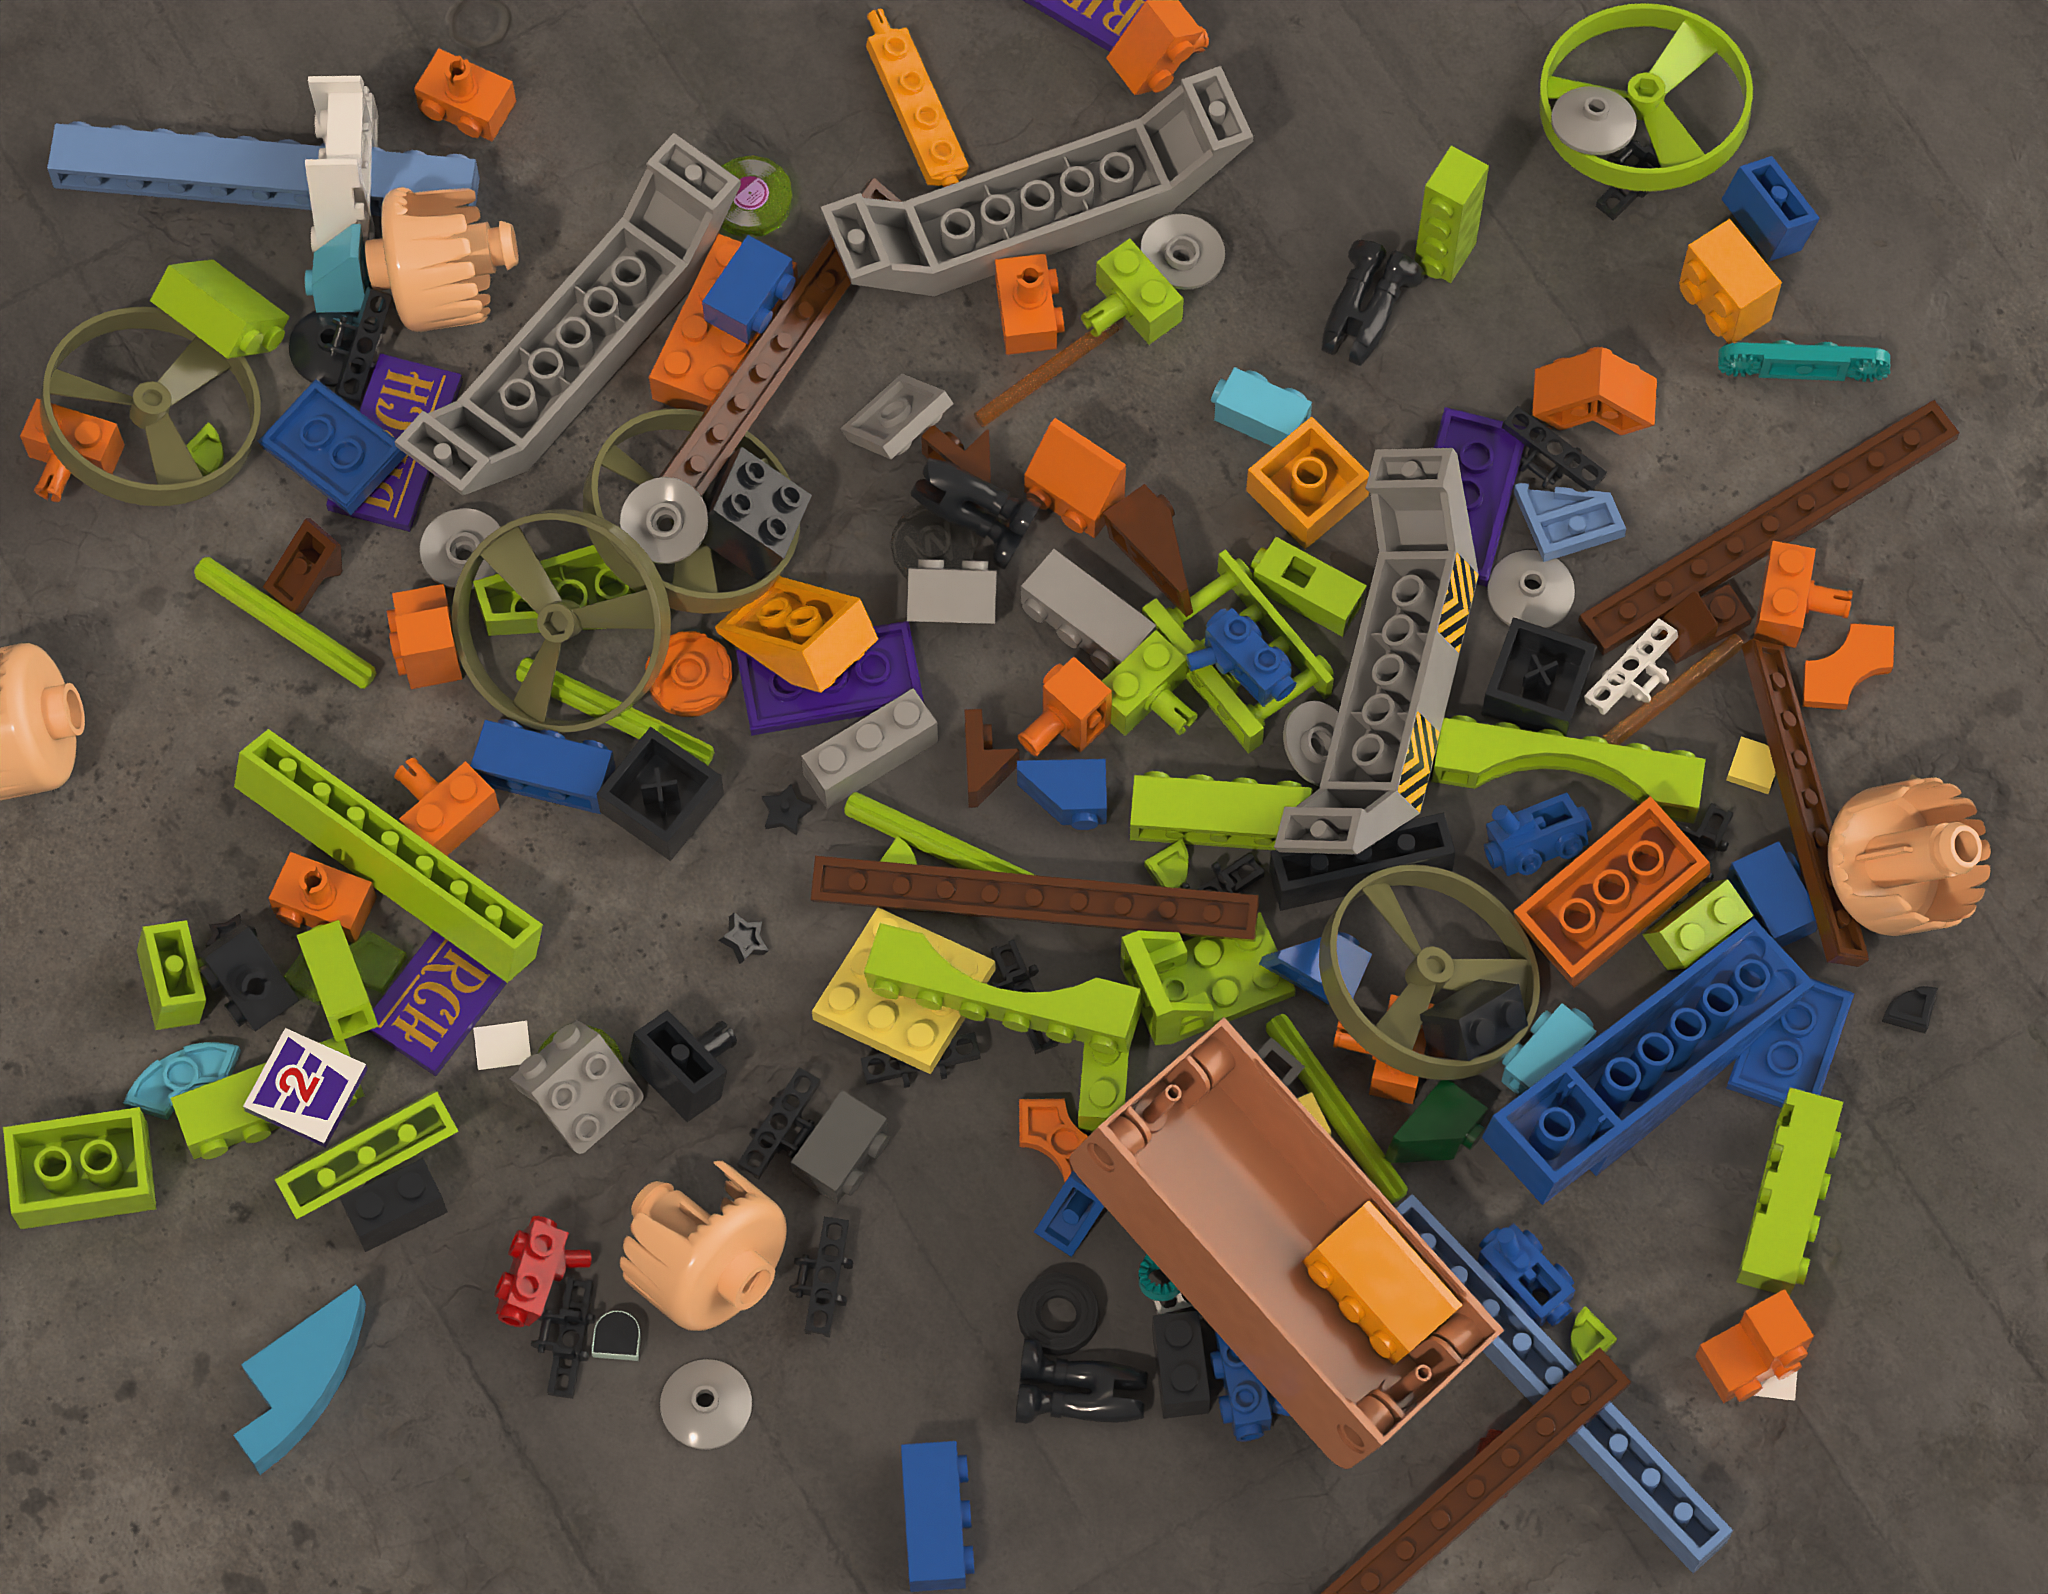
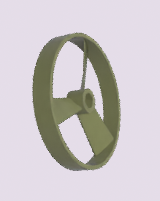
M128 307L104 312L86 320L71 330L61 340L49 359L40 396V417L44 434L51 449L65 468L84 484L99 493L123 502L145 506H171L188 503L208 496L227 484L240 471L251 453L261 414L259 388L250 365L244 356L227 359L163 310L155 307ZM153 329L173 333L192 341L157 382L151 381L139 384L134 390L133 397L57 369L63 360L80 345L95 337L113 331ZM229 369L236 377L245 394L250 414V431L244 444L230 461L203 477L171 420L169 411L171 406ZM50 394L130 405L129 414L131 420L139 428L145 429L157 485L144 484L117 477L85 459L74 449L60 430L52 411Z
M681 408L655 410L639 415L621 425L605 441L589 469L583 489V512L604 519L598 496V476L601 466L638 485L655 478L617 447L618 444L635 435L655 430H683L691 432L704 412ZM747 431L735 448V451L741 447L745 448L790 480L785 469L774 454L758 438ZM669 518L671 524L674 526V520ZM800 524L785 558L778 564L776 569L761 581L736 591L718 593L711 549L704 543H701L690 556L675 562L672 584L663 581L670 608L690 613H720L743 607L755 601L773 586L789 563L798 542ZM587 527L597 552L612 572L634 591L646 590L647 587L639 571L629 557L614 542L601 533Z
M557 509L536 512L513 520L488 535L477 546L468 558L457 581L452 604V629L456 650L466 674L475 688L493 707L512 720L534 729L575 732L601 725L623 714L633 707L652 687L667 655L671 634V616L662 578L648 554L627 532L601 517L577 510ZM539 520H562L589 527L614 542L629 557L639 571L647 589L580 607L576 602L569 599L562 600L519 526ZM483 560L538 614V629L545 638L514 700L505 695L485 671L476 653L470 632V595L473 581ZM583 628L654 629L653 649L647 669L635 690L617 708L606 715L588 720L565 721L546 717L563 641L578 635Z
M1400 865L1377 871L1364 878L1347 893L1329 917L1321 937L1319 948L1320 976L1324 992L1337 1019L1352 1038L1367 1052L1404 1073L1434 1080H1455L1485 1072L1504 1059L1528 1031L1536 1015L1540 995V977L1534 951L1522 927L1510 911L1490 892L1468 878L1454 872L1426 865ZM1407 885L1428 888L1460 901L1475 911L1492 927L1503 941L1512 959H1452L1446 951L1438 947L1431 946L1421 950L1390 886ZM1364 894L1415 956L1405 971V979L1408 986L1376 1026L1361 1012L1347 990L1337 956V935L1342 915L1351 902ZM1479 979L1519 984L1528 1026L1515 1033L1503 1047L1487 1055L1474 1058L1469 1062L1434 1058L1412 1051L1423 1023L1420 1019V1014L1428 1009L1432 996L1440 992L1442 988L1458 992Z

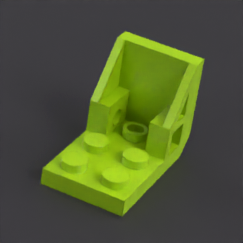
M1260 912L1258 913L1255 942L1195 937L1183 942L1179 932L1142 930L1125 935L1121 939L1120 967L1128 985L1141 989L1143 1000L1141 1015L1155 1045L1174 1044L1211 1029L1223 1018L1230 1022L1295 996L1296 991L1292 983L1259 965L1262 956L1278 951Z

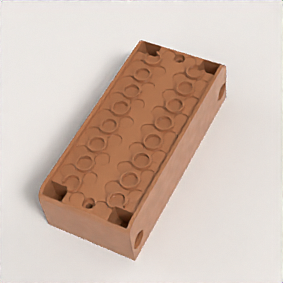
M1225 1018L1221 1019L1097 1127L1070 1155L1071 1166L1081 1181L1323 1453L1341 1468H1352L1381 1447L1504 1331L1498 1322ZM1368 1201L1376 1207L1462 1304L1454 1314L1395 1365L1388 1358L1380 1356L1370 1344V1338L1356 1323H1352L1342 1314L1339 1309V1303L1326 1289L1314 1283L1309 1276L1308 1268L1301 1262Z

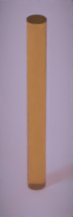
M1116 323L1098 337L1093 336L1091 330L976 411L974 417L982 427L991 423L1119 331L1118 325Z
M1735 633L1654 695L1649 703L1645 702L1604 734L1602 738L1608 744H1622L1741 651V646L1744 644L1743 640Z

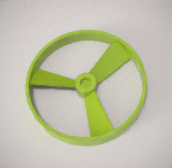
M1627 4L1608 8L1582 19L1569 28L1554 44L1546 58L1541 75L1540 118L1543 129L1554 149L1566 162L1582 174L1603 184L1620 189L1663 191L1686 186L1707 177L1722 167L1734 155L1741 145L1749 126L1753 84L1749 66L1738 46L1724 31L1707 19L1684 9L1667 5ZM1627 27H1657L1677 31L1650 72L1639 73L1633 76L1628 83L1627 91L1552 76L1557 66L1573 49L1602 33ZM1715 53H1718L1730 66L1738 79L1743 93L1744 110L1730 135L1712 151L1704 154L1664 102L1665 95ZM1585 86L1606 88L1626 98L1635 112L1636 119L1644 121L1661 168L1622 166L1598 158L1595 155L1580 153L1569 148L1556 136L1552 128V111L1548 99H1559L1566 92Z

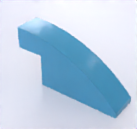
M356 1285L241 1364L247 1377L270 1408V1410L234 1434L240 1448L260 1475L284 1457L306 1435L327 1408L341 1384L355 1352L365 1315L366 1302Z

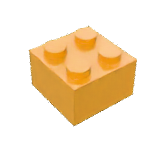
M1730 219L1688 245L1679 280L1680 291L1687 302L1691 305L1696 304L1705 315V320L1710 330L1716 336H1722L1728 344L1737 343L1771 321L1782 284L1780 279Z
M1311 416L1248 469L1246 491L1306 550L1368 497L1369 491L1366 489L1369 472Z

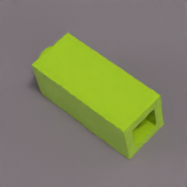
M1278 537L1274 538L1268 549L1261 547L1251 563L1250 570L1254 571L1253 583L1264 595L1342 637L1365 603L1367 585Z
M340 921L317 925L309 931L296 935L335 1041L338 1042L379 1027Z

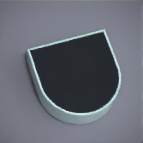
M611 1311L603 1315L596 1323L594 1329L593 1358L638 1361L641 1332L636 1319L624 1311Z

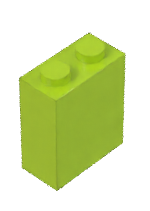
M213 259L168 265L150 299L153 304L227 359L273 351L282 342L285 335L283 329L290 318L289 315Z

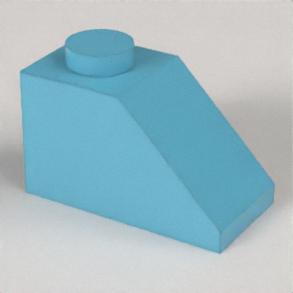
M361 224L350 225L314 252L313 270L305 271L306 295H313L316 313L360 312L367 287H369L370 283Z

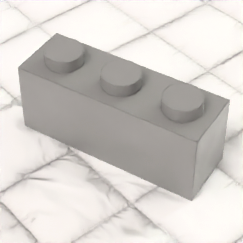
M1055 549L1051 551L1021 585V603L1023 604L1024 611L1039 623L1046 621L1054 627L1059 638L1072 648L1079 646L1091 655V661L1107 674H1110L1156 630V624Z
M913 688L802 755L803 775L826 809H829L850 796L853 792H857L937 743V721Z

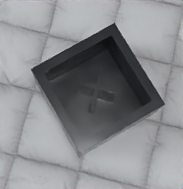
M741 447L727 459L703 495L702 499L708 512V528L702 543L756 580H759L785 558L812 495Z
M1513 617L1485 693L1481 714L1534 732L1543 729L1556 730L1561 732L1564 737H1567L1592 667L1597 645Z
M650 726L596 795L600 813L671 861L722 798L724 790L722 777L719 773Z

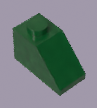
M1441 1080L1393 1136L1384 1158L1390 1163L1453 1160L1464 1146L1472 1150L1486 1130L1481 1123L1488 1108L1450 1080Z

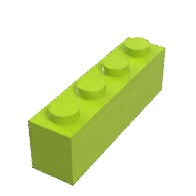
M1450 146L1425 185L1414 260L1423 268L1427 276L1434 279L1442 278L1449 283L1453 281L1476 245L1489 165L1453 146Z
M1158 771L1134 775L1130 840L1176 843L1182 839L1185 844L1276 850L1274 845L1284 807L1298 806L1311 796L1312 788L1302 787L1300 783L1294 781H1281L1276 783V785L1258 784L1256 780L1250 778H1236L1232 782L1214 781L1212 777L1200 774L1191 775L1187 779L1171 778L1168 774Z
M333 1037L320 1042V1044L350 1057L344 1040L336 1042ZM266 1063L171 1097L184 1138L194 1160L200 1157L203 1159L219 1157L226 1153L228 1147L243 1141L246 1143L262 1141L271 1135V1131L281 1128L246 1112L243 1107ZM361 1084L347 1109L355 1105L357 1099L365 1096Z
M433 1090L275 1176L274 1179L297 1220L459 1131L438 1092Z

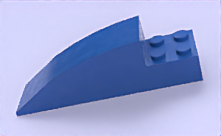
M1752 919L1494 1114L1482 1139L1533 1196L1544 1205L1589 1169L1597 1176L1630 1150L1732 1063L1809 992L1815 983L1755 919Z

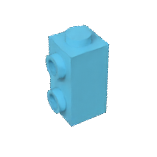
M1234 367L1228 380L1222 378L1219 380L1211 397V402L1215 403V421L1272 447L1277 446L1311 417L1312 402L1307 400L1301 392L1292 388L1282 389L1269 383L1263 375L1251 370L1244 372Z
M1563 1003L1553 1014L1546 1010L1533 1024L1530 1031L1534 1035L1524 1046L1518 1042L1504 1057L1502 1064L1506 1067L1501 1082L1520 1096L1595 1039L1597 1031L1593 1028L1594 1024L1591 1019L1576 1008L1570 1010Z

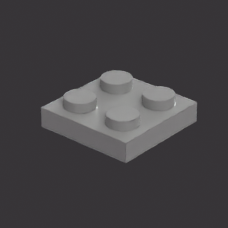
M900 374L842 426L840 430L849 442L892 460L895 456L908 450L912 441L921 432L938 423L943 413L953 405V402L946 391L905 374Z

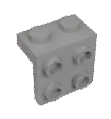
M578 1020L561 1028L554 1035L551 1043L538 1054L525 1059L520 1065L519 1071L509 1078L520 1093L539 1105L569 1147L579 1154L586 1152L643 1100V1092L601 1035Z

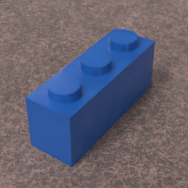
M500 719L498 723L489 720L484 721L470 765L492 788L597 814L601 813L596 793L612 775L616 767L613 751L608 750L607 746L600 742L584 740L582 743L566 740L565 736L552 730H541L540 733L525 730L520 724L506 719Z
M957 1441L902 1444L901 1455L910 1592L966 1588L965 1574H974L973 1545L963 1546L962 1533L963 1528H971L970 1500H960L959 1483H968L967 1455H957Z

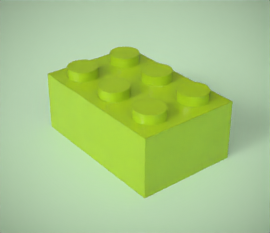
M140 1107L3 1127L11 1215L20 1229L157 1209L148 1123Z

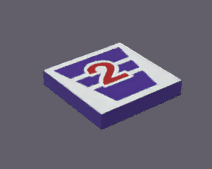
M285 1028L243 1107L246 1112L326 1148L368 1068L365 1063Z

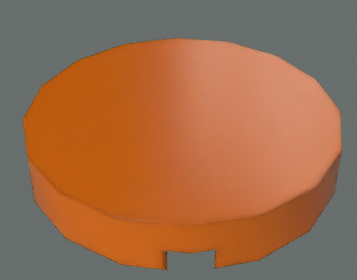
M697 631L678 632L671 635L665 662L658 677L649 689L653 701L666 712L680 717H697L715 710L727 698L733 683L732 662L725 647L717 640L715 642L713 639L708 638L706 634ZM649 656V658H648V660H647V663H646V665H645V668H646V669H647V666H648L649 661H650V656Z

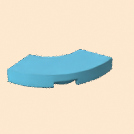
M204 1042L183 1047L184 1049L160 1061L156 1060L133 1083L123 1102L125 1108L140 1107L142 1113L168 1120L174 1111L171 1097L231 1076L241 1052L240 1047L229 1043Z

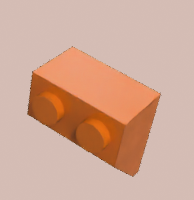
M1054 418L1024 474V492L1027 498H1033L1041 503L1040 509L1047 510L1049 508L1060 515L1064 524L1074 532L1082 533L1084 531L1095 539L1106 525L1103 512L1125 498L1126 464Z

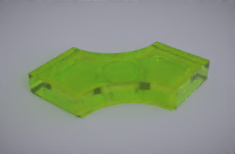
M370 930L357 942L349 945L364 987L376 990L382 994L408 958L406 952ZM301 951L283 977L292 990L316 1005L321 1006L322 1003Z

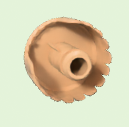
M405 187L390 190L382 202L383 238L366 240L365 242L366 263L372 288L378 291L391 289L400 320L407 329L413 332L451 328L486 321L489 317L488 314L491 312L490 308L486 306H488L491 299L489 294H479V292L490 287V274L496 273V266L505 265L507 270H510L519 262L517 241L512 224L499 221V227L490 228L488 222L470 224L480 219V211L476 206H462L476 200L475 191L469 188L415 193Z
M20 643L0 648V801L52 791L61 787L72 773L76 758V736L83 733L85 726L83 704L77 689L71 683L65 684L52 658L42 648L31 643Z
M1936 777L1915 778L1868 788L1854 795L1841 808L1829 836V873L1834 890L1843 907L1863 927L1882 935L1900 936L1958 925L1962 919L1969 918L1975 912V904L1983 898L1985 888L1973 887L1980 886L1989 879L1991 870L1989 865L1976 864L1988 859L1991 855V849L1987 840H1980L1979 836L1986 833L1983 821L1979 819H1964L1975 815L1977 809L1969 798L1955 797L1961 794V790L1957 786L1943 783L1940 778Z
M724 1161L713 1162L731 1180L725 1181V1190L734 1201L723 1198L720 1207L723 1215H710L683 1192L674 1190L672 1184L655 1181L645 1186L639 1192L631 1208L633 1215L631 1231L640 1244L630 1236H626L623 1242V1250L629 1260L623 1256L620 1258V1267L625 1281L675 1324L686 1330L703 1331L726 1322L741 1310H746L760 1301L774 1280L775 1268L785 1245L787 1225L783 1211L773 1200Z

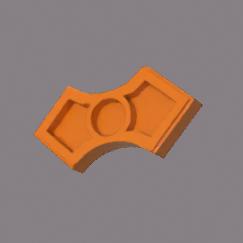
M1851 623L1846 641L1839 650L1823 659L1805 661L1803 666L1802 707L1846 710L1849 696L1860 682L1874 675L1891 673L1894 662V627Z
M1019 1099L1020 1147L1038 1150L1051 1158L1060 1169L1065 1183L1073 1171L1070 1155L1089 1136L1080 1131L1071 1121L1065 1099Z

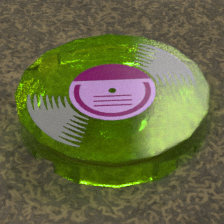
M754 155L736 157L723 164L721 167L737 177L741 182V186L721 227L733 235L754 234V237L764 236L779 228L790 214L793 199L790 179L782 167L768 158Z

